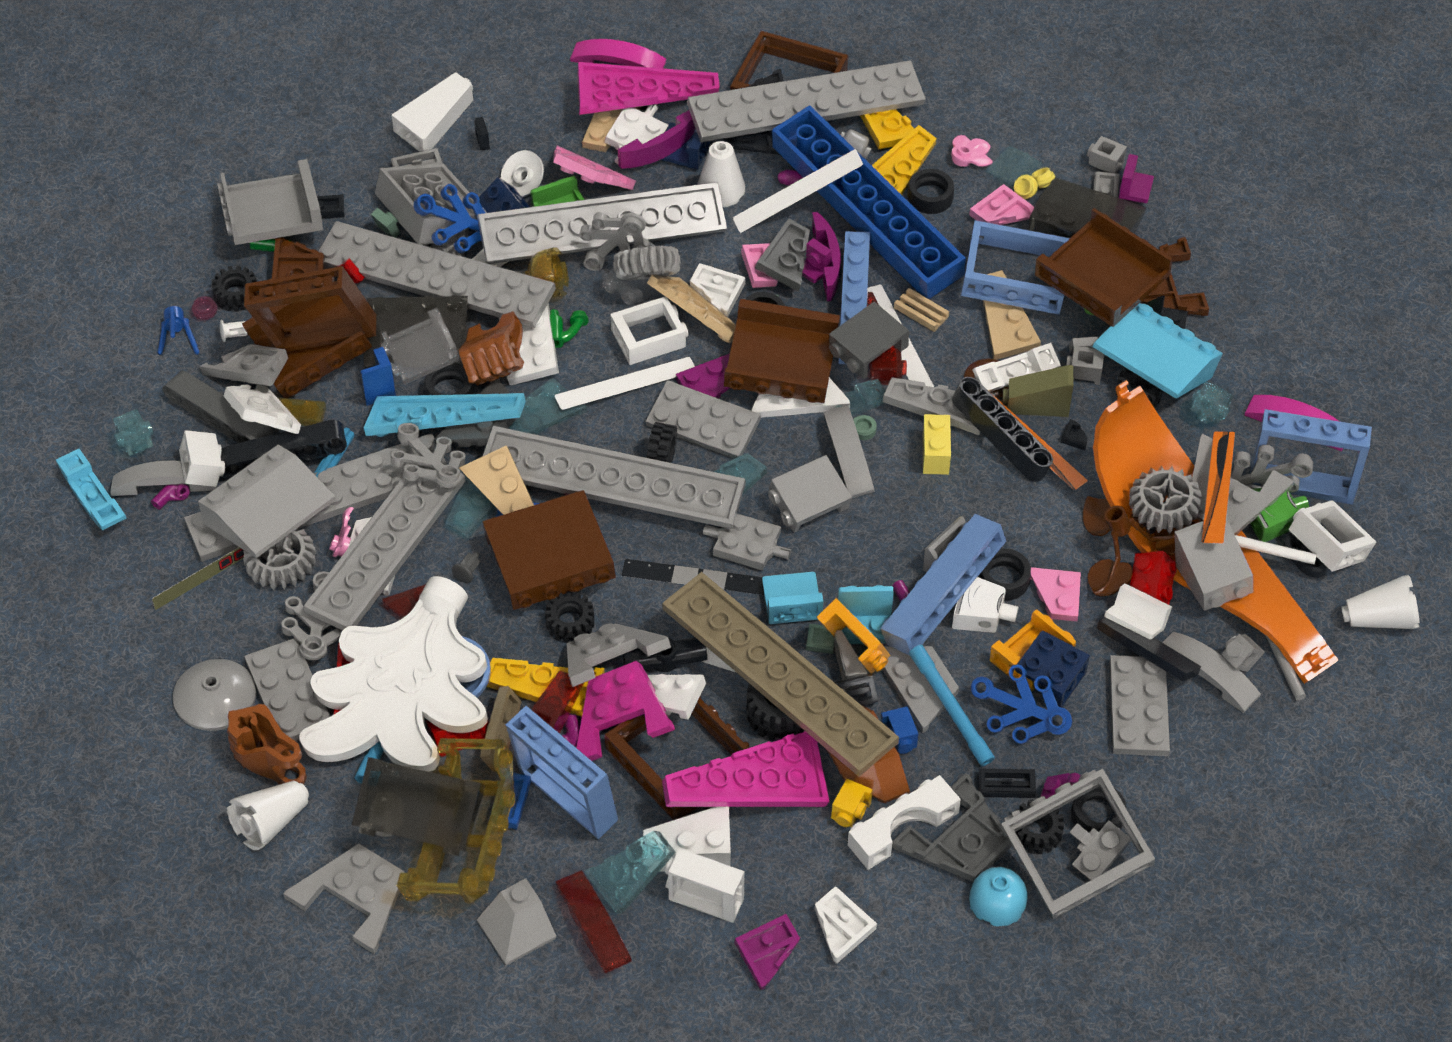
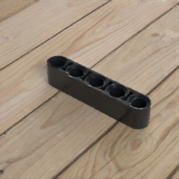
M972 377L962 378L952 397L955 407L1027 479L1033 482L1041 481L1053 463L1051 453L978 380Z
M327 420L300 427L298 434L284 431L222 448L220 457L221 461L225 462L223 477L229 480L277 445L295 454L303 463L324 458L328 455L342 453L347 447L343 424L338 420Z

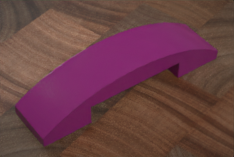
M688 110L676 117V126L642 144L638 139H635L619 148L618 166L621 169L644 166L661 160L682 147L695 132V125L690 111Z
M812 212L814 239L832 250L831 267L823 268V286L826 301H832L839 284L840 248L836 235L829 223L818 212Z

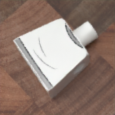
M977 577L957 601L952 628L995 633L999 619L1011 622L1016 621L1019 607L1004 603L1006 593L1004 587Z

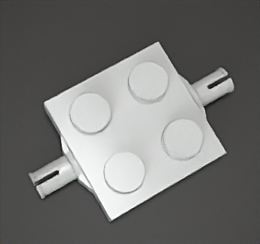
M653 104L648 105L645 112H641L633 107L624 108L607 134L605 143L615 147L617 150L635 139L644 144L664 133L668 124L653 117L658 109L655 104L654 106ZM617 156V158L615 159V163H616L617 165H618V156Z

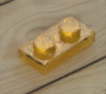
M278 398L299 421L301 426L323 422L326 411V403L324 401Z

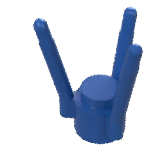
M170 306L164 310V321L161 323L162 330L158 347L159 355L163 353L167 330L170 331V337L174 338L175 333L181 331L182 328L185 329L195 354L198 355L200 353L189 326V319L184 318V311L180 307Z

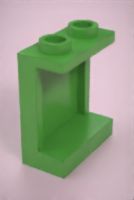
M575 176L531 190L532 207L584 200L578 190Z

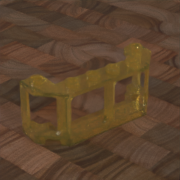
M440 738L437 751L438 753H446L444 766L439 765L438 768L443 779L416 868H409L408 873H400L396 886L406 901H418L429 894H459L465 903H472L488 892L490 882L494 880V867L497 857L500 856L502 851L501 842L503 834L508 829V816L510 809L515 804L513 754L503 739ZM457 749H495L494 767L500 777V781L462 779L460 753ZM463 796H496L485 835L451 834L460 800ZM481 847L475 872L472 868H463L459 875L458 883H437L447 848Z

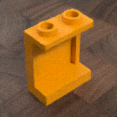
M837 598L817 616V619L834 638L836 631L847 627L868 648L858 660L870 674L875 671L879 672L887 665L888 658L891 656L889 652Z
M1036 609L1032 612L1030 622L1003 644L998 640L991 646L989 661L1009 676V669L1013 665L1018 664L1041 631H1045L1074 647L1076 646V641L1069 632L1063 631L1048 615H1043ZM1015 670L1013 671V676L1015 678H1020L1022 676L1019 673L1015 672ZM1026 678L1031 691H1034L1036 689L1034 681Z

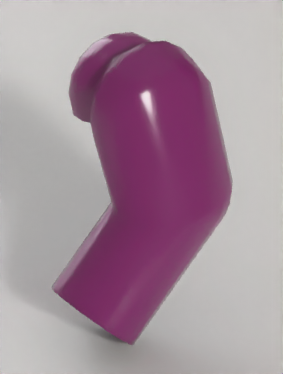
M186 484L166 485L151 500V503L154 507L161 510L168 501H179L188 498L190 488Z
M569 715L564 718L567 733L561 736L576 747L580 726L577 716Z

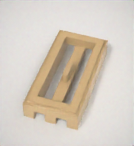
M910 288L906 290V294L900 296V300L894 302V309L933 332L949 317L948 310Z

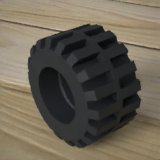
M751 684L748 685L747 719L748 722H751L753 730L758 729V735L762 737L769 735L768 740L775 741V737L781 740L787 735L793 733L796 735L805 731L779 708L768 703L770 701Z

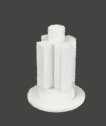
M221 320L220 335L222 341L225 342L226 338L247 336V332L242 325L245 321L224 324L223 320Z

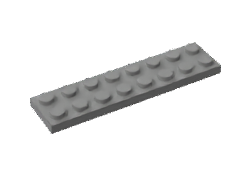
M417 465L420 468L433 470L430 467ZM461 473V483L453 488H444L433 479L420 477L416 481H409L403 476L305 603V613L341 630L348 626H357L465 483V475Z

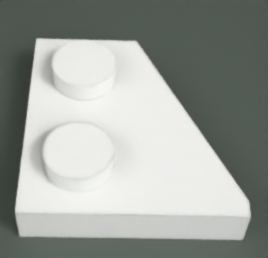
M700 263L690 280V287L726 317L729 316L745 285V277Z
M836 886L815 904V912L833 961L836 964L877 928V923Z

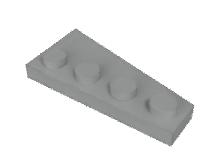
M891 378L882 402L922 416L924 414L950 415L951 426L980 435V431L953 404L952 397L955 390H949L948 386L945 385L929 387L924 382Z

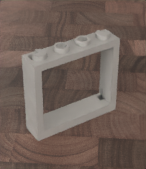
M1103 769L1097 772L1093 770L1089 773H1084L1080 776L1081 781L1073 785L1066 783L1055 790V795L1047 799L1042 796L1029 804L1031 808L1021 813L1019 810H1016L1010 816L1004 818L1005 822L1001 823L1005 835L1053 919L1155 864L1153 854ZM1100 786L1139 855L1053 900L1015 832Z

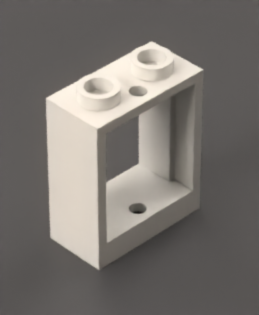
M666 296L610 314L611 330L629 365L686 347V337L688 336L686 324L680 322L676 306L674 304L671 305ZM665 315L672 331L638 342L635 341L629 329L630 326Z
M1333 500L1299 509L1293 516L1294 521L1289 528L1312 553L1317 554L1316 557L1332 572L1365 561L1376 544V541ZM1320 523H1322L1334 536H1332Z
M679 848L675 858L671 857L665 870V874H668L666 888L669 889V900L733 923L744 900V871Z

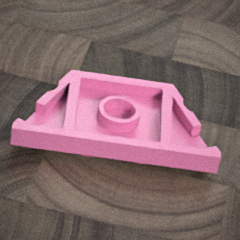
M556 146L553 154V163L560 165V170L569 174L576 172L581 175L580 179L592 184L598 182L631 190L634 188L636 180L560 146Z

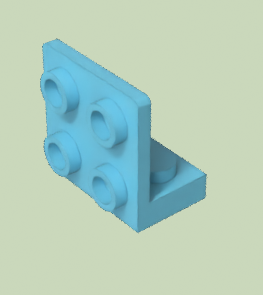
M815 572L764 576L762 578L769 624L818 620L817 616L823 611L822 593L818 592Z
M882 585L873 587H840L838 589V600L882 644H886L880 628L883 626L884 621L892 615L893 587ZM847 627L842 630L850 644H863Z

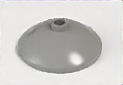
M226 659L206 660L190 667L180 676L173 691V704L178 716L191 727L206 731L228 728V712L251 707L256 699V686L250 672L242 665Z

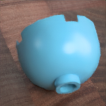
M1003 867L989 868L981 872L974 880L969 895L970 907L975 916L981 921L983 919L991 922L990 925L1007 926L1018 921L1025 911L1028 899L1026 885L1021 877L1012 870Z

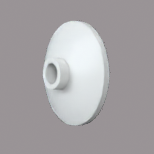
M526 150L519 151L505 162L501 172V179L514 186L522 197H526L531 194L532 189L538 188L544 173L543 163L535 153Z

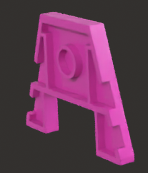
M639 662L629 663L588 681L576 748L591 761L602 757L599 731L645 714L647 734L652 738L675 730L673 722L668 718L665 707L656 696L655 689Z

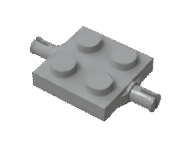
M741 514L736 515L732 529L717 528L706 524L703 530V535L717 538L713 548V556L762 571L767 561L773 556L789 560L791 555V549L777 546L781 526Z

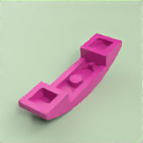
M591 39L578 42L570 58L571 62L594 63L595 60L626 66L664 69L666 63L664 57L652 50L633 43L612 39Z
M1254 395L1244 415L1262 422L1264 410L1267 409L1339 421L1311 405L1274 395ZM1329 446L1340 451L1343 450V448Z

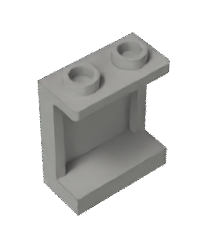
M827 455L772 479L768 491L770 501L773 505H777L781 511L783 523L787 527L790 526L794 533L799 531L802 524L834 509H837L839 512L848 509L852 500L850 493Z

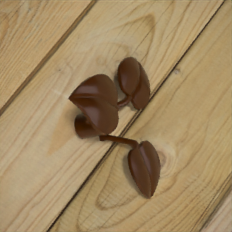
M1087 496L1083 510V521L1086 530L1094 536H1103L1111 531L1115 551V561L1111 559L1100 560L1089 570L1088 583L1094 595L1108 596L1119 592L1120 586L1123 584L1128 585L1133 573L1132 567L1129 563L1120 562L1118 537L1127 535L1131 526L1151 542H1156L1157 551H1164L1168 555H1175L1174 532L1178 531L1177 529L1173 528L1170 534L1167 529H1162L1159 533L1156 530L1154 532L1155 536H1152L1138 525L1134 518H1128L1122 506L1110 507L1107 499Z

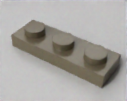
M509 686L499 687L490 722L487 725L485 740L480 751V758L493 772L503 771L511 743L506 724L519 712L522 702Z

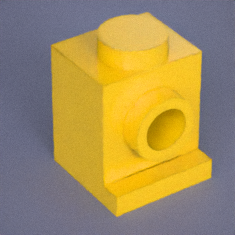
M846 779L832 804L831 819L835 820L840 826L852 827L856 819L861 820L866 808L870 807L872 789Z

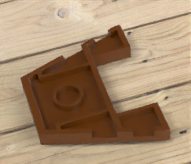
M1186 237L1177 239V243L1170 246L1168 244L1159 246L1160 251L1167 253L1173 259L1172 262L1190 260L1191 252ZM1172 274L1140 302L1145 304L1159 296L1165 295L1164 308L1187 311V314L1208 316L1209 306L1204 292L1178 295Z

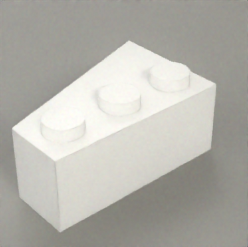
M714 807L643 830L644 872L665 871L671 857L675 858L679 848L731 866L729 807Z

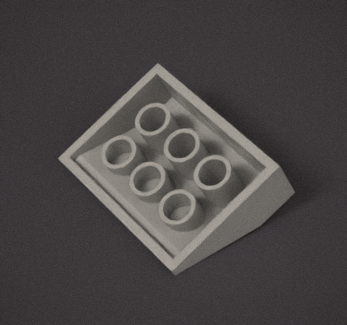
M444 164L380 168L375 189L376 196L418 245L433 244L432 234L438 229H445L453 225L454 222L432 214L426 216L417 214L413 205L415 199L422 194H429L434 198L436 205L456 212L450 201L442 198L441 189L447 184L454 185L457 188V194L462 203L463 197L469 192ZM446 189L447 194L452 196L451 191ZM469 197V202L474 204L473 199ZM420 203L421 207L425 210V206ZM466 208L470 217L478 220L474 211ZM438 234V238L443 241L442 235Z
M277 445L200 499L198 503L206 526L257 558L334 502L336 497L295 454Z

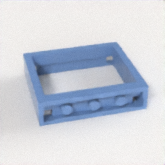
M975 220L961 296L1060 314L1064 294L1055 288L974 272L978 244L1036 255L1043 253L1050 257L1070 238ZM968 284L975 285V289L968 288ZM1054 300L1056 304H1051L1049 301Z
M1265 409L1250 473L1258 459V448L1262 445H1267L1269 436L1356 450L1358 453L1351 477L1313 471L1308 477H1298L1300 480L1299 490L1289 492L1292 495H1304L1305 497L1328 501L1333 500L1334 502L1353 505L1370 448L1372 427ZM1268 464L1267 467H1266V469L1272 468V467H1275V466H1278V465ZM1292 473L1284 474V476H1294ZM1255 482V483H1252V484L1258 485V486L1261 485L1260 483H1256V482Z
M527 706L506 724L519 771L523 775L531 776L533 784L597 839L618 821L608 776L602 769ZM533 765L536 771L530 774L527 769ZM589 781L591 784L585 788L583 785Z

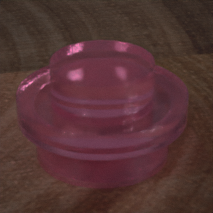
M201 296L194 301L192 313L197 319L207 320L215 316L217 305L210 297Z

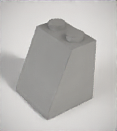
M1227 517L1224 543L1222 544L1202 543L1204 521L1174 532L1176 567L1204 611L1213 607H1220L1224 603L1253 593V573Z

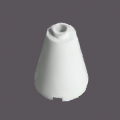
M718 141L709 148L697 185L718 182L722 206L729 207L738 203L742 195L744 196L745 183L732 145L724 141Z
M1401 576L1347 599L1346 606H1341L1344 622H1350L1351 627L1419 628L1418 623L1420 622L1416 597L1409 589V587H1413L1410 576Z
M290 781L235 797L229 802L232 805L227 807L229 821L237 835L242 833L248 839L243 842L247 847L252 850H260L308 804L309 793L302 783Z

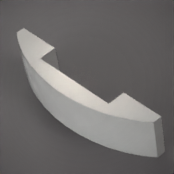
M845 405L823 412L844 482L851 497L855 498L875 492L849 406Z
M155 461L127 468L113 476L111 496L138 495L139 486L185 484L181 461ZM189 484L190 492L213 491L217 488V486Z
M1172 632L1162 642L1200 665L1201 669L1198 675L1223 692L1222 698L1244 713L1260 697L1261 693L1239 669H1236L1226 658L1200 641L1181 633Z

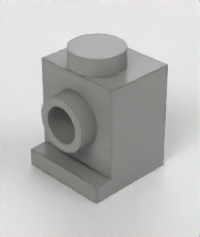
M1101 136L1096 144L1092 143L1088 149V164L1108 173L1117 174L1125 162L1127 146Z
M1074 346L1073 356H1067L1066 365H1073V379L1094 381L1095 384L1100 385L1104 354L1094 348Z
M1238 634L1228 640L1225 645L1226 649L1221 655L1236 669L1248 672L1265 651L1248 635Z

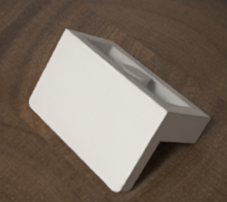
M1123 584L1120 586L1115 604L1106 610L1104 617L1148 639H1153L1165 629L1172 606L1127 584Z

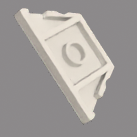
M829 378L825 404L811 403L795 398L787 399L771 394H758L751 411L759 413L761 418L818 413L848 405L850 409V401Z
M248 384L226 387L224 398L243 420L258 422L295 434L299 433L301 427L299 421L266 385L257 384L256 389L251 390V386Z

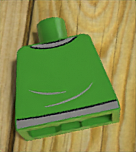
M1255 488L1253 490L1260 492L1262 488ZM1285 491L1278 497L1276 502L1264 509L1250 523L1258 540L1267 542L1290 532L1289 528L1294 521L1293 516L1299 509L1309 507L1308 500L1304 495L1292 498L1289 491Z

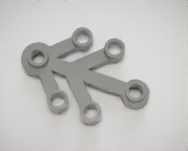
M595 213L592 220L593 226L583 225L579 233V237L584 241L607 240L598 249H591L586 253L584 266L593 271H600L603 268L605 256L617 245L620 251L630 250L627 240L628 235H631L635 242L633 248L649 247L650 244L649 240L642 235L646 221L637 213H626L622 218H608L604 213ZM620 227L618 230H595V228Z
M412 423L399 425L397 438L404 446H411L420 455L408 454L401 450H395L391 453L390 463L393 466L402 467L406 463H410L404 468V478L406 480L416 481L420 477L433 479L444 488H453L461 483L462 475L459 467L465 464V453L462 451H452L449 457V464L443 465L441 463L445 453L451 451L452 440L450 438H437L434 453H432L418 439L419 428L417 425ZM417 465L430 467L433 470L420 468Z
M1262 445L1258 448V459L1250 474L1242 476L1244 468L1250 466V454L1243 451L1235 454L1234 467L1230 478L1251 489L1264 486L1273 470L1282 475L1292 473L1294 476H1286L1294 480V485L1289 492H1296L1299 490L1300 480L1298 477L1305 478L1312 474L1313 461L1307 454H1298L1290 463L1266 469L1268 463L1274 458V448L1270 445ZM1255 482H1256V483H1260L1261 485L1258 486V485H1254V484H1252V483H1255Z
M323 571L315 574L313 577L314 591H316L329 572ZM291 596L286 599V612L291 615H297L311 631L310 635L306 634L298 626V621L295 618L287 617L281 623L283 634L293 636L300 643V653L305 659L319 660L323 658L327 653V646L340 638L341 629L336 628L321 637L322 630L329 627L330 624L305 613L300 598Z

